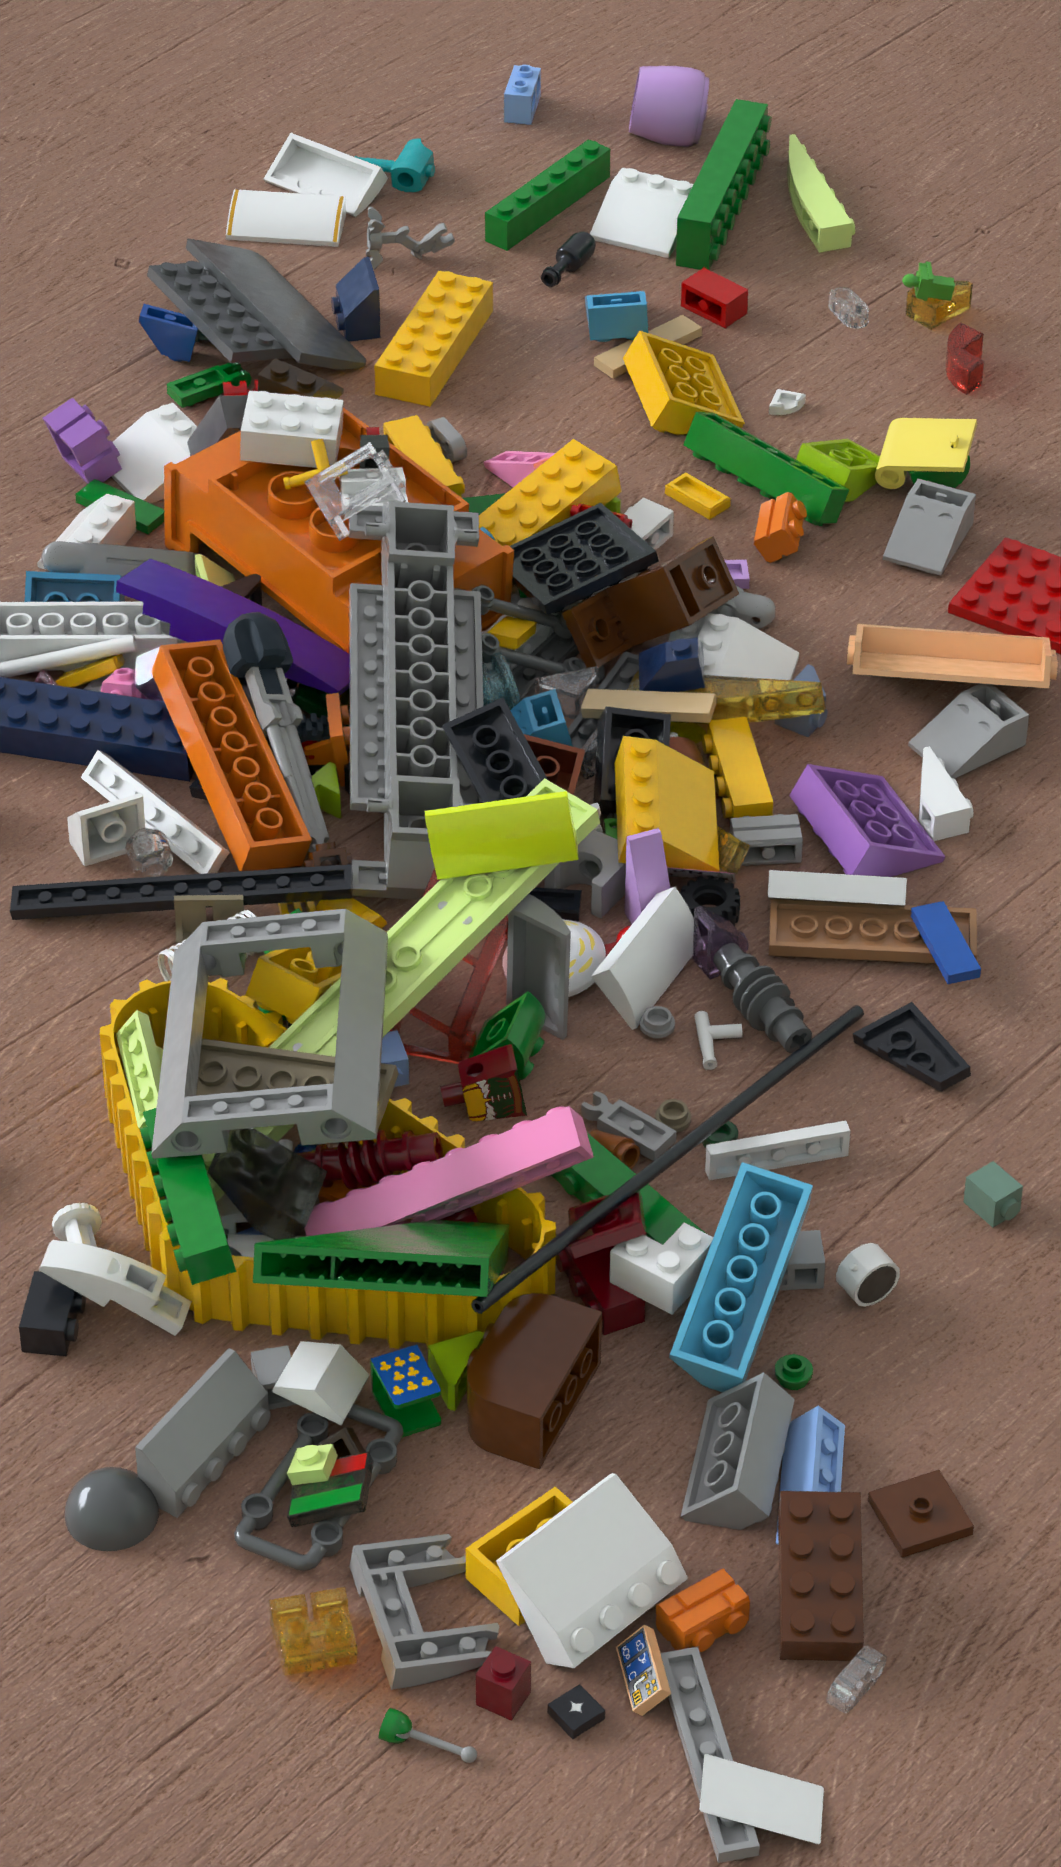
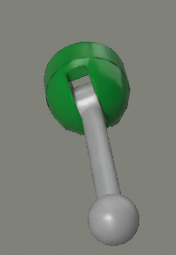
M390 1707L385 1714L378 1736L383 1741L399 1744L411 1737L460 1755L466 1763L474 1762L477 1758V1751L472 1746L462 1748L414 1730L411 1720L402 1711Z

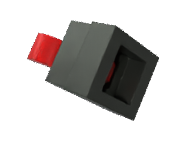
M366 427L367 435H360V469L389 468L390 447L388 436L380 435L379 427Z

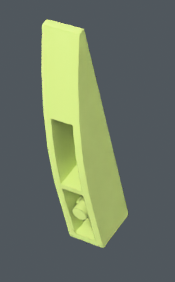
M795 134L790 135L787 170L788 188L799 222L819 253L851 247L852 235L855 234L853 219L848 217L844 205L839 203L835 197V192L826 183L824 174L818 171L814 159H811L807 154L805 145L800 143Z

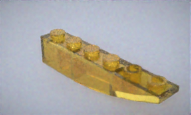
M639 671L634 675L627 690L639 691ZM704 675L705 688L681 691L686 693L716 694L717 703L711 720L747 717L748 723L823 713L826 709L821 682ZM671 721V723L708 724V723H697V722H672V721Z

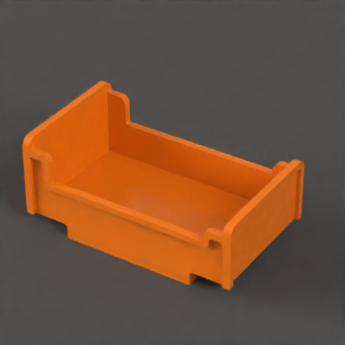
M343 408V429L336 464L346 462L347 469H360V435H367L366 427L369 426L345 408ZM241 431L177 464L170 462L164 465L166 549L198 553L199 545L204 542L244 576L260 575L262 590L321 638L350 654V584L382 585L381 540L349 538V519L344 518L339 477L295 486L286 490L284 477L290 478L317 468L240 460ZM389 443V468L403 467L406 479V495L409 503L453 505L454 511L469 512L468 502ZM479 529L478 547L460 545L455 547L453 565L454 588L472 591L475 587L485 585L494 592V598L511 603L514 549L508 545L502 547ZM489 610L487 614L481 615V632L486 631L497 622L500 616L505 614Z

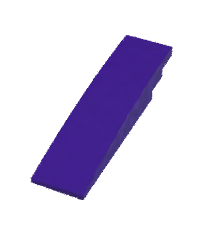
M153 559L147 560L117 580L116 593L143 602L142 614L169 623V635L186 642L221 639L223 644L228 625L240 615L251 612L265 614L277 621L288 641L293 663L284 674L285 678L329 694L339 693V696L350 688L349 653L304 627L245 597Z

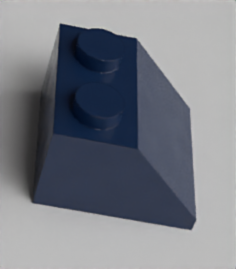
M364 257L336 284V297H331L333 314H336L338 331H343L344 337L349 342L381 338L379 286L370 257Z

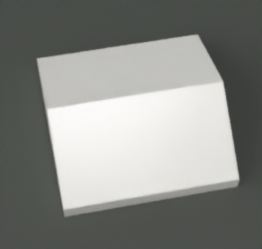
M301 1341L272 1392L342 1426L370 1374L340 1344Z

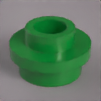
M785 1355L775 1364V1376L781 1386L786 1389H802L812 1378L813 1366L807 1358L801 1355Z

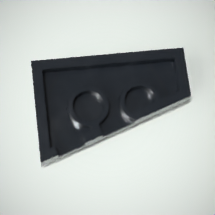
M913 1002L853 1033L854 1043L941 1092L971 1076L970 1066Z

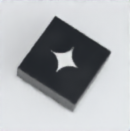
M580 1684L550 1702L547 1708V1713L572 1739L605 1719L603 1707Z

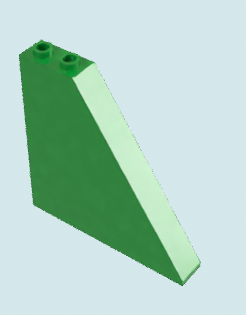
M430 1220L255 1243L253 1283L488 1297L508 1262L509 1224Z

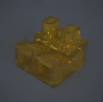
M345 1587L310 1593V1615L312 1622L309 1621L305 1594L269 1600L270 1626L284 1676L357 1663V1644L350 1619Z

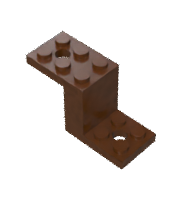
M713 536L699 542L667 562L630 575L616 585L607 586L597 591L591 597L564 611L562 615L578 647L581 658L588 671L601 667L632 646L692 625L739 595V592Z

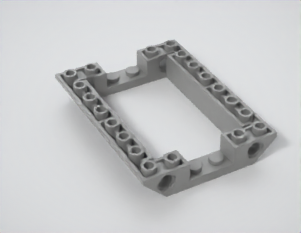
M347 909L202 922L174 952L151 1152L152 1158L224 1153L228 1149L229 1130L297 1124L302 1146L377 1139L388 951L387 932ZM303 947H311L315 968L338 967L342 965L334 1083L196 1096L208 976L221 975L223 977L244 975L246 953Z

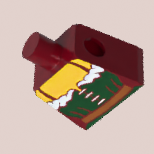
M512 1044L460 1061L458 1070L461 1082L440 1086L444 1107L466 1103L469 1119L472 1121L527 1116Z

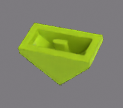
M475 1331L428 1345V1366L439 1384L441 1396L450 1410L455 1411L467 1391L468 1359L474 1349L480 1348L485 1332Z

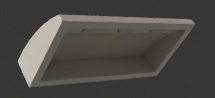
M528 894L508 913L506 1006L529 991L539 1000L544 1008L545 1023L542 1030L563 1040L567 1037L571 931L553 909L541 900Z

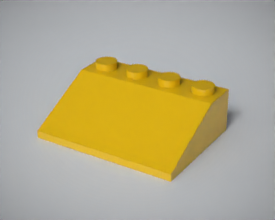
M643 331L638 332L623 360L650 424L655 430L662 433L667 431L676 435L688 434L696 412L715 413L740 428L743 427L745 422L713 354Z
M623 736L615 760L618 862L626 863L627 836L659 828L662 835L667 867L719 872L714 771L657 740Z

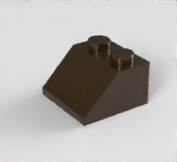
M276 358L258 374V392L266 391L269 393L338 399L344 391V388Z

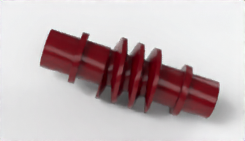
M378 1129L377 1142H374L373 1139L362 1140L360 1145L359 1141H349L348 1147L343 1142H339L338 1147L328 1148L326 1144H318L315 1151L296 1153L292 1158V1170L298 1186L320 1183L323 1188L332 1187L333 1181L343 1180L349 1190H354L360 1185L362 1187H371L374 1182L379 1184L382 1178L393 1175L396 1171H410L418 1163L433 1162L443 1157V1148L437 1132L414 1135L411 1130L403 1132L402 1137L388 1139L385 1130Z

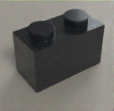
M34 1271L19 1324L22 1352L67 1356L70 1341L76 1342L79 1321L76 1318L78 1313H84L86 1297L43 1272Z

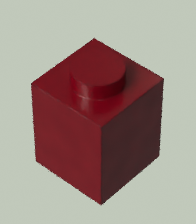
M495 1646L476 1673V1705L512 1721L531 1693V1661Z

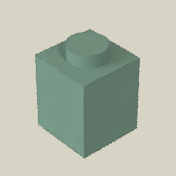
M992 1161L966 1177L963 1203L991 1227H995L1005 1220L1013 1219L1020 1212L1023 1186Z

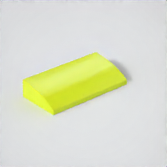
M567 791L425 811L426 827L437 880L579 860L577 836Z

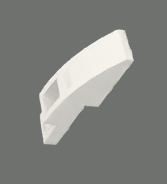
M52 1240L48 1245L39 1271L102 1307L111 1299L174 1336L182 1329L192 1302L165 1287L163 1284L166 1275L130 1257L91 1245Z

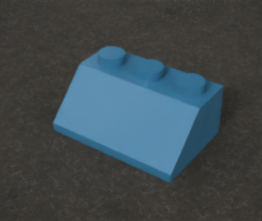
M26 571L24 602H125V596L116 593L117 580L122 578V576Z

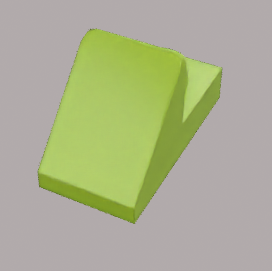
M328 762L312 775L311 780L320 809L337 818H341V797L336 766L334 763Z

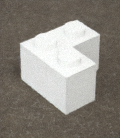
M683 1223L664 1245L645 1235L619 1243L610 1251V1283L673 1315L693 1293L713 1237Z

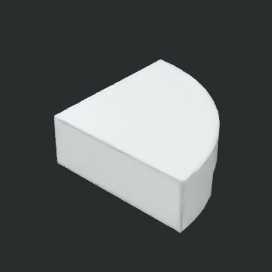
M777 389L769 406V414L786 415L798 411L805 404L806 394Z

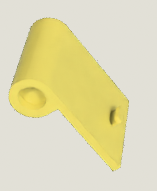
M898 418L893 420L889 425L875 472L877 483L887 489H897L904 484L907 471L964 472L977 426V419Z

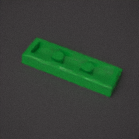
M96 479L92 480L75 494L76 503L88 507L106 494L134 501L136 529L146 534H150L164 522V509Z

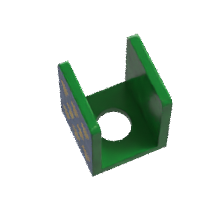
M417 1344L370 1359L371 1392L382 1414L400 1422L404 1432L402 1438L441 1425V1417L431 1400L441 1395V1388Z

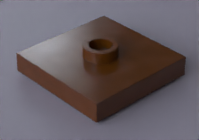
M940 1470L868 1493L869 1504L902 1558L973 1535V1523Z

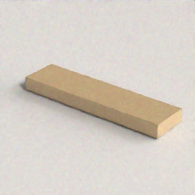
M681 315L648 331V333L684 345L702 336V327L686 316ZM629 340L595 356L594 366L613 379L628 372L623 357L633 340Z
M588 689L581 706L582 718L599 719L607 706L671 714L672 722L710 723L717 702L716 694Z

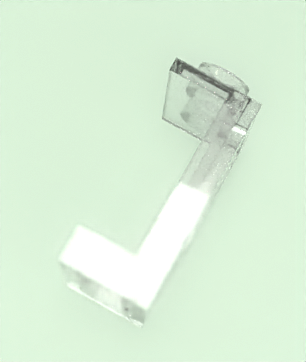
M371 442L304 481L339 541L349 536V531L343 521L395 491L401 502L406 501L400 491L405 485L396 470L389 473L388 469L393 466L383 450L377 453ZM372 458L382 472L381 479L349 498L343 497L335 484L336 477L362 461Z

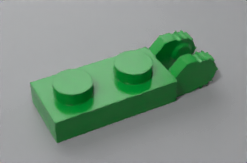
M239 362L226 363L167 383V394L181 408L208 398L219 396L223 393V382H231L233 386H239L240 381L246 380V384L249 386L253 378L248 371H242L243 368Z

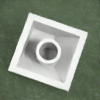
M141 793L82 810L67 817L69 842L84 867L147 847L144 801Z

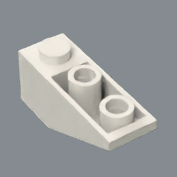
M930 746L924 747L919 804L920 824L933 841L969 833L970 818L973 817V807L968 798L965 799L959 790L957 781L947 773L942 759L937 758Z

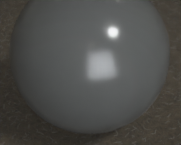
M104 1467L85 1475L72 1488L65 1506V1524L71 1536L82 1545L99 1551H118L135 1546L150 1535L159 1518L158 1503L150 1488L138 1477V1474L121 1467Z

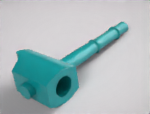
M421 138L409 140L396 161L355 156L358 159L381 167L384 172L391 173L392 187L404 192H418L422 190L429 177H433L435 174L433 152L422 144Z

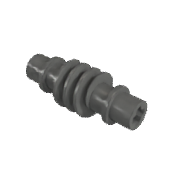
M735 943L726 944L715 953L713 963L721 972V981L725 987L731 990L734 989L733 1003L743 1017L748 1020L752 1028L758 1031H765L770 1040L779 1042L789 1053H794L812 1038L811 1030L803 1022V1013L798 1007H795L794 1000L790 998L791 992L788 986L783 984L781 978L775 974L771 967L759 966L755 956L745 954L739 945Z

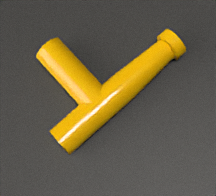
M324 440L311 441L317 469L290 478L284 477L285 488L289 490L291 487L347 475L346 462L330 466Z

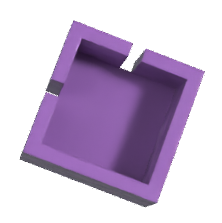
M71 398L43 417L62 458L87 484L94 479L104 482L122 469L117 459L120 453L113 442L107 439L110 435L107 427L101 420L95 421L93 413L85 404L81 407Z

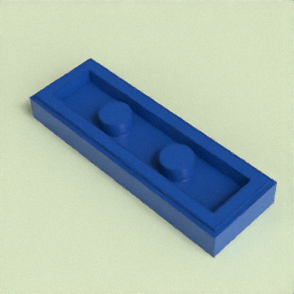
M941 901L912 907L911 918L947 984L980 978L981 968L945 902Z

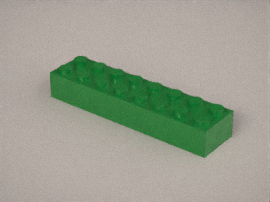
M735 100L677 217L676 266L698 270L706 268L710 270L713 261H718L721 245L725 246L727 242L728 230H733L735 215H740L742 201L747 200L749 187L754 185L756 173L762 169L763 158L769 154L770 140L766 138L767 133L770 131L772 117L768 116V104Z

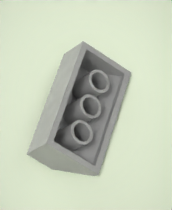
M228 1348L135 1447L138 1477L154 1494L159 1509L176 1518L188 1506L191 1507L197 1502L206 1486L221 1476L224 1467L234 1456H239L257 1431H262L269 1422L268 1392L236 1351Z
M764 1372L708 1399L680 1516L685 1521L742 1530L769 1517L795 1399Z

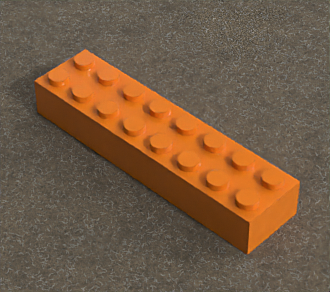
M221 639L160 645L151 673L238 870L253 871L302 866L312 839L238 677H235L229 671Z

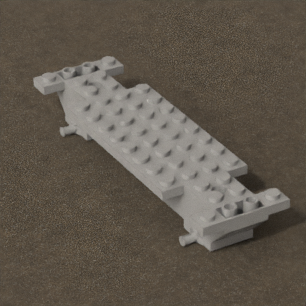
M394 501L383 503V506L350 504L349 538L381 540L382 585L351 583L349 589L350 810L384 813V862L352 860V896L420 900L441 880H437L426 827L425 811L482 803L442 727L447 722L483 707L481 592L454 590L453 580L456 545L478 547L479 513L454 511L453 505Z

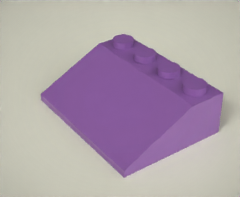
M807 764L789 795L798 807V812L806 817L812 825L813 832L821 837L827 845L829 853L842 865L846 875L892 877L941 863L945 859V855L883 776Z

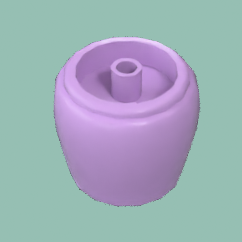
M640 67L634 92L629 133L664 145L688 147L698 144L707 112L709 78L705 77L702 71L688 67Z

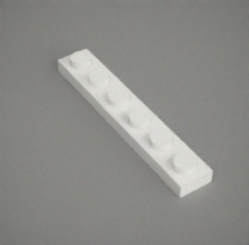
M97 750L81 778L110 802L141 793L144 801L146 831L159 841L165 840L168 845L167 848L199 874L217 873L230 852L107 753Z

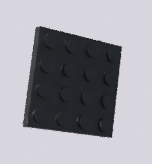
M602 503L594 505L510 546L514 549L512 583L546 615L558 613L566 606L578 600L587 599L593 593L607 586L616 585L622 579L634 573L642 572L649 566L659 562L656 550Z

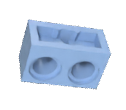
M514 65L504 93V122L532 124L541 97V68L530 65Z

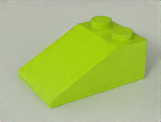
M849 439L802 443L796 460L848 488L849 493L845 502L854 501L877 483L875 472L880 456Z

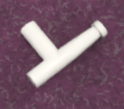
M699 1011L694 1017L703 1056V1067L706 1070H712L717 1067V1060L714 1057L713 1039L742 1038V1024L710 1025L708 1013Z

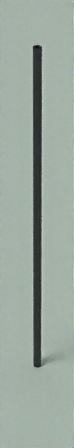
M858 1005L850 1008L496 1282L488 1297H477L471 1303L473 1310L478 1314L486 1311L862 1018L864 1015L863 1009Z

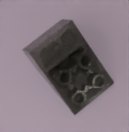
M245 1128L229 1130L227 1152L215 1153L207 1173L251 1226L275 1241L295 1238L306 1227L327 1171L256 1129Z

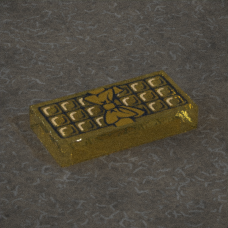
M717 826L719 867L728 873L736 875L750 845L727 830Z

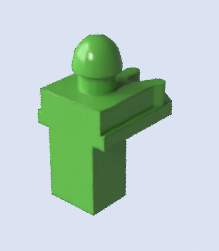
M927 261L926 263L919 262V270L916 271V276L914 274H907L902 279L906 287L915 288L916 298L923 299V301H927L928 298L951 301L955 288L954 278L933 275L931 262Z

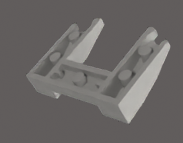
M449 1534L353 1546L349 1567L359 1597L365 1596L380 1638L383 1647L381 1661L391 1690L438 1681L480 1667L491 1653V1651H485L487 1641L497 1639L500 1628L498 1623L423 1632L408 1588L466 1572V1555L461 1558H455L445 1549L451 1543L452 1537Z

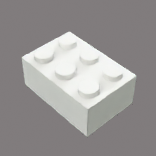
M249 391L241 427L240 460L317 468L311 441L323 439L329 465L336 464L343 429V400L327 397L300 396L297 394L269 393L266 391Z

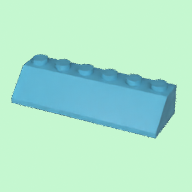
M744 1162L741 1163L669 1356L671 1360L703 1386L725 1392L746 1381L807 1214L813 1185Z

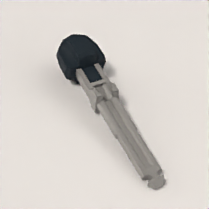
M260 612L242 614L228 625L223 639L225 659L230 673L238 677L241 685H246L249 688L256 710L255 716L265 738L268 735L275 760L312 839L307 853L316 851L315 844L326 843L330 837L297 731V727L303 720V715L300 707L292 701L284 676L293 663V657L287 638L275 619Z

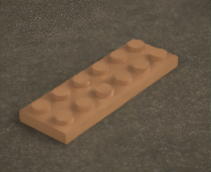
M771 899L769 955L936 963L911 918V908L917 906ZM947 907L977 960L976 908Z

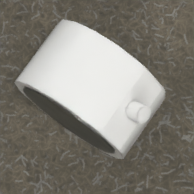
M868 1243L852 1250L840 1263L836 1273V1281L859 1306L866 1307L883 1300L893 1290L900 1277V1268L878 1244Z

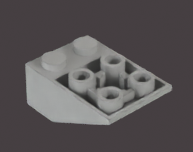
M917 479L905 499L883 554V560L941 576L973 525L976 494Z
M980 683L961 692L909 741L908 746L922 758L923 748L930 746L937 758L942 759L945 770L950 777L955 779L1026 745L1029 714L993 684Z

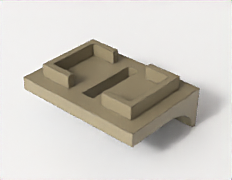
M243 895L174 896L176 944L186 940L202 922H207L206 906H212L213 921L227 920L229 917L244 911Z

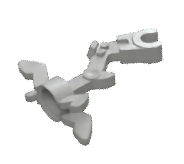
M371 206L368 208L370 221L367 228L368 249L366 250V256L371 257L373 270L383 261L380 253L382 244H402L411 251L413 256L421 260L422 254L431 251L435 253L451 246L455 242L452 233H449L447 236H441L447 232L445 223L438 224L421 241H416L407 235L410 232L408 226H403L396 232L381 233V230L385 227L381 222V214Z

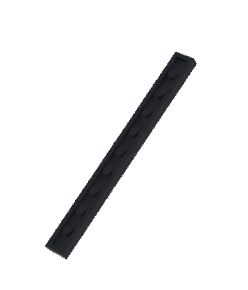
M352 864L19 885L12 887L10 913L12 920L175 910L174 896L243 895L244 905L351 899L353 893Z

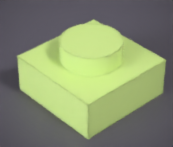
M333 1444L307 1445L297 1448L287 1472L291 1484L299 1485L328 1481L338 1457Z

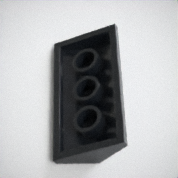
M504 698L442 725L482 803L526 797L542 780L547 779Z

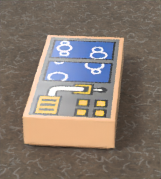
M643 1625L616 1646L632 1711L641 1716L645 1715L671 1694L654 1629Z

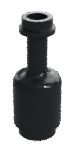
M584 231L574 233L557 250V263L553 267L549 266L543 270L541 275L542 282L548 287H553L561 282V275L564 271H577L594 254L596 247L594 238Z

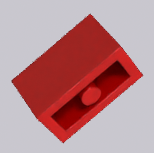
M702 268L682 282L681 307L723 328H727L747 314L748 289L706 268Z

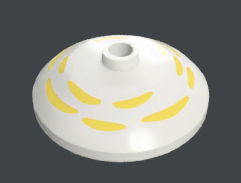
M563 920L571 931L568 997L586 990L595 982L591 976L606 958V951L601 937L592 928L576 921ZM507 946L506 949H505V952H504V955H503V961H502V962H503V970H504V974H505L506 979H507V948H508V946Z

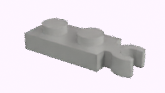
M595 1091L593 1093V1104L595 1106L587 1102H583L581 1105L582 1116L588 1120L597 1121L598 1130L633 1139L635 1145L640 1149V1154L653 1161L676 1142L677 1131L620 1099L611 1104L608 1102L606 1095Z

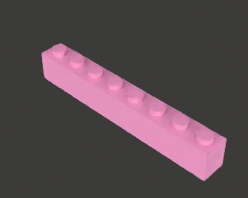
M570 1106L556 1107L549 1110L545 1116L536 1120H526L515 1124L509 1131L499 1135L491 1134L484 1136L477 1144L467 1148L452 1149L445 1154V1157L433 1162L418 1163L412 1167V1170L406 1173L386 1176L379 1181V1184L366 1189L352 1190L346 1194V1197L334 1202L320 1203L314 1206L312 1211L301 1216L306 1236L440 1220L591 1159L594 1156L583 1118Z

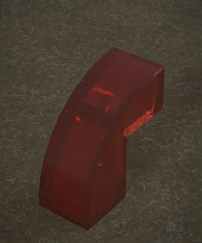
M959 323L948 337L945 369L950 382L962 393L968 395L982 385L984 361L981 358L984 334L963 323Z

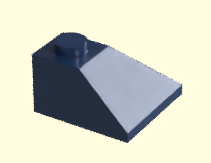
M698 637L681 638L665 642L638 653L639 691L681 692L705 688L703 645Z

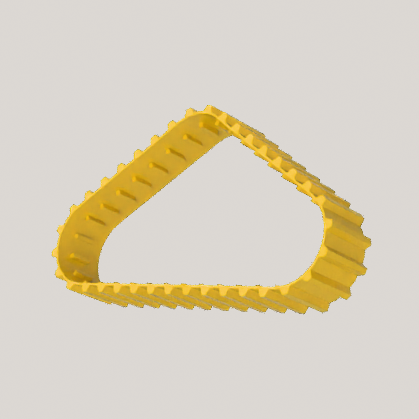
M219 978L211 983L208 982L202 1039L269 1047L287 1030L283 1026L282 1014L276 1011L263 1013L258 1009L255 1000L245 995L240 997L228 990V980ZM146 979L139 982L140 991L131 995L127 1000L114 999L110 1004L111 1024L100 1027V1045L108 1118L110 1123L114 1124L116 1146L121 1148L122 1168L124 1173L128 1174L129 1193L131 1199H135L137 1221L139 1225L143 1226L144 1246L146 1251H150L151 1267L166 1275L163 1284L165 1287L192 1301L189 1309L194 1311L195 1322L204 1324L213 1318L231 1321L235 1331H243L249 1324L270 1326L272 1335L282 1336L288 1328L309 1330L311 1339L321 1340L329 1332L347 1334L350 1344L360 1345L365 1337L387 1339L389 1348L399 1349L405 1341L426 1343L428 1349V1345L471 1332H485L490 1322L495 1323L503 1308L519 1296L531 1293L549 1295L555 1293L556 1256L482 1314L476 1313L471 1306L472 1301L477 1296L253 1283L254 1258L232 1255L236 1272L192 1285L188 1271L180 1272L173 1250L179 1249L180 1245L172 1246L167 1225L172 1224V1222H166L160 1200L165 1199V1196L159 1198L153 1176L158 1175V1172L152 1173L146 1152L151 1151V1149L146 1150L140 1129L138 1128L116 1037L118 1031L133 1013L138 1010L149 1016L155 1044L163 1049L171 981L155 984ZM403 1098L396 1101L389 1099L379 1129L385 1130L388 1139L402 1137L403 1132L411 1130L414 1135L437 1132L442 1143L443 1157L452 1149L465 1148V1138L459 1134L446 1137L438 1131V1120L433 1116L420 1119L412 1114V1102L408 1099ZM407 1170L401 1171L402 1174L408 1172ZM519 1187L471 1207L481 1223L509 1224L508 1247L520 1254L525 1260L556 1237V1222L545 1220V1197L541 1192L527 1193ZM508 1273L500 1275L496 1282H498Z

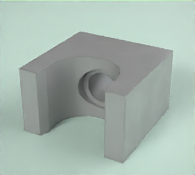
M594 829L578 844L579 860L560 862L545 877V888L565 889L573 884L591 885V914L602 918L625 895L626 863L618 862L617 839Z

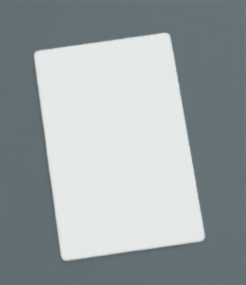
M705 1754L699 1810L725 1819L820 1844L824 1788L816 1784Z

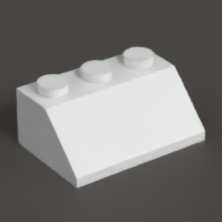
M106 494L83 509L56 541L124 546L136 532L135 503L132 500L116 495ZM42 559L37 562L38 568L45 569Z

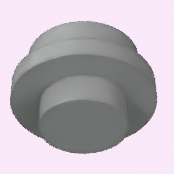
M653 1006L648 1008L642 1015L640 1029L649 1037L663 1038L674 1031L675 1019L667 1008Z

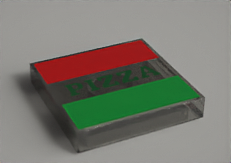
M370 1452L337 1458L328 1481L293 1485L287 1514L291 1527L365 1512L374 1463Z

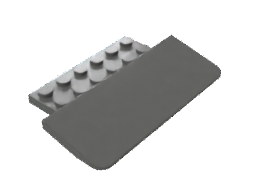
M188 238L186 249L199 262L187 261L180 264L164 262L161 265H150L148 268V278L231 363L271 360L275 358H294L298 363L338 370L362 368L366 365V358L263 256L254 251Z

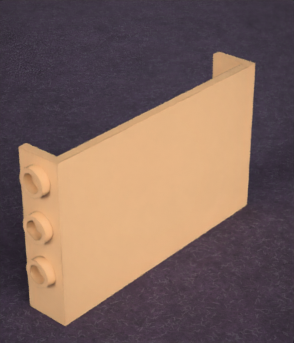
M857 624L856 635H850L847 665H853V674L1048 689L1050 680H1056L1058 667L1056 650H1051L1050 639L1046 637Z

